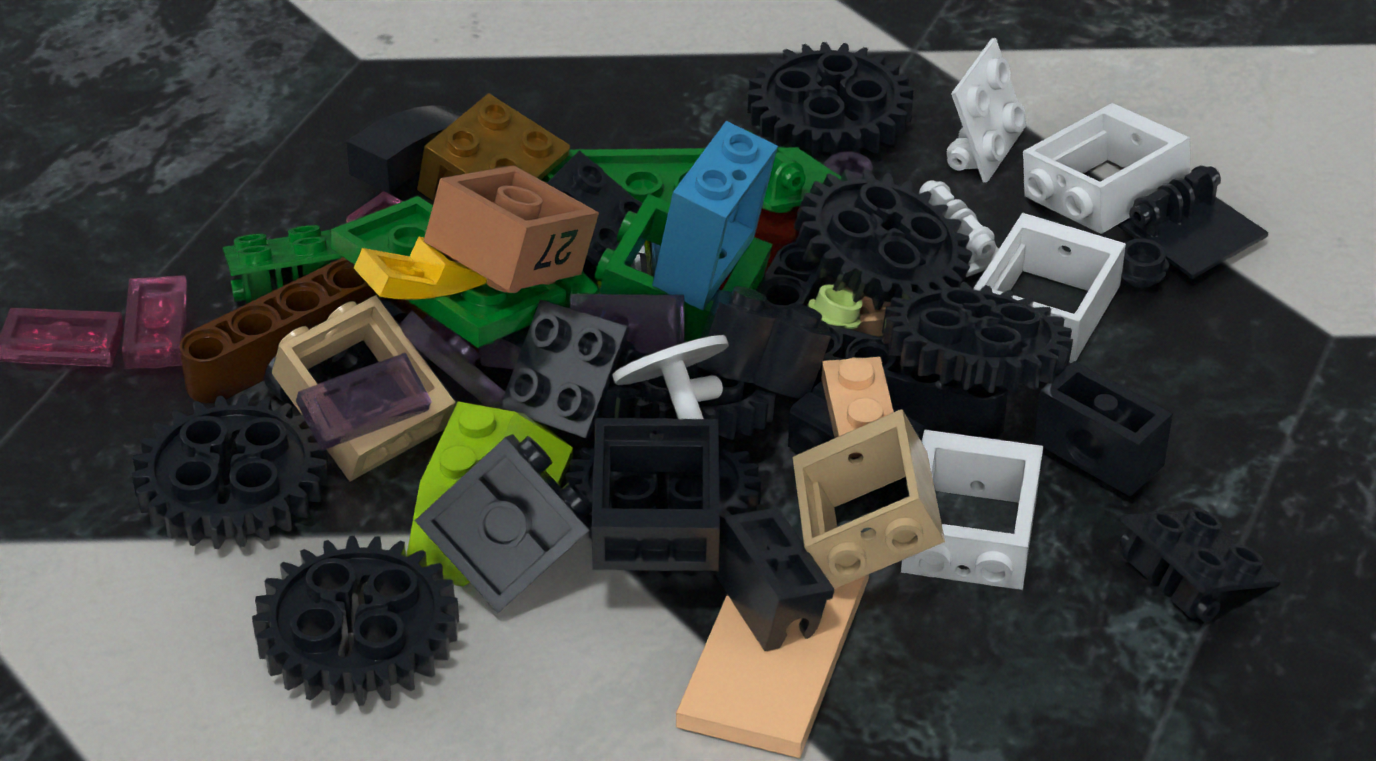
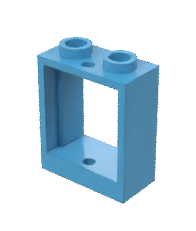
M728 121L723 124L673 191L652 286L701 310L705 309L754 239L778 145Z

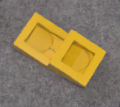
M418 237L410 256L362 248L354 266V269L377 295L384 298H436L467 291L487 283V278L459 262L449 261L444 256V253L423 242L424 237Z

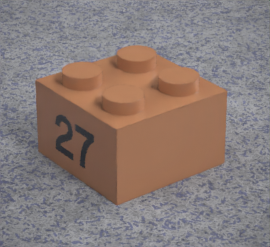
M514 165L440 178L423 242L444 253V256L449 261L459 262L487 278L486 282L490 287L502 292L516 293L522 288L539 284H553L556 280L581 275L599 212Z

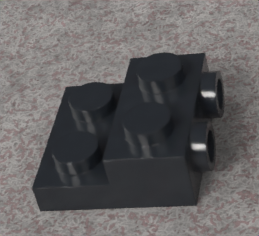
M513 434L505 437L415 520L419 527L497 613L504 609L592 529V521L587 516L592 512L591 502L571 482H568L563 488L559 486L546 471L552 464V460L540 445L529 436L521 442Z

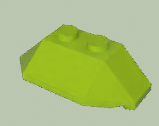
M457 402L419 484L406 557L424 550L426 552L427 566L440 563L443 566V578L452 579L454 585L464 587L470 582L419 527L415 520L509 435L513 434L520 442L529 436L540 445L552 460V464L546 471L560 487L570 461L573 458V448L545 424L534 421L523 413Z

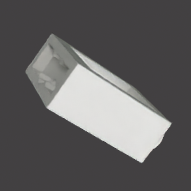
M1111 103L1023 151L1025 197L1102 234L1130 218L1129 211L1137 198L1148 196L1156 192L1163 184H1169L1171 180L1177 177L1184 179L1190 173V137ZM1107 160L1124 167V169L1101 182L1084 174Z
M1022 213L973 290L980 291L983 286L988 285L992 288L993 293L1001 294L1012 289L1022 271L1087 290L1088 292L1075 314L1037 302L1033 303L1034 308L1050 307L1052 309L1051 316L1063 317L1065 319L1063 327L1072 329L1071 339H1073L1069 363H1073L1079 357L1120 287L1126 243ZM1062 246L1069 247L1071 252L1065 251ZM1013 295V299H1016V300L1024 299V298H1021V297H1018V296H1014V295Z
M924 430L922 444L928 453L935 491L1019 503L1015 532L1011 534L942 524L945 542L902 560L901 573L1023 590L1038 493L1043 446ZM964 565L969 569H960L958 566Z

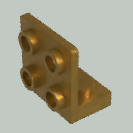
M488 93L425 145L417 190L434 201L440 178L513 165L541 180L568 156L570 145Z

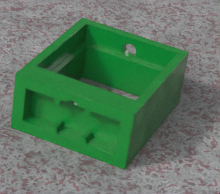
M648 194L637 214L631 211L626 214L617 235L619 245L616 250L607 248L599 261L595 280L602 282L597 305L646 326L662 328V331H668L669 335L685 342L700 339L713 301L710 300L705 309L701 310L652 286L654 276L631 267L646 240L661 246L670 202ZM754 237L729 273L731 275L723 291L732 292L736 286L756 291L765 275L773 244Z

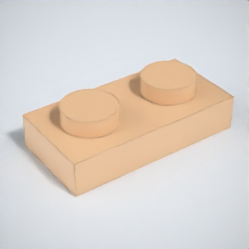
M880 357L822 361L821 379L834 438L894 413ZM859 452L851 453L849 457L857 458L860 457L862 454Z

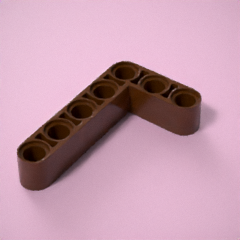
M343 257L190 331L180 341L179 348L186 391L189 397L201 403H215L217 396L222 395L226 400L264 381L266 368L277 355L278 345L287 334L303 326L308 327L310 330L327 321L331 313L343 304L353 301L358 305L377 295V293L354 269L355 265ZM377 295L380 301L385 299L394 300L415 318L417 324L415 336L446 363L454 366H470L480 362L488 353V344L477 348L408 300L384 298Z

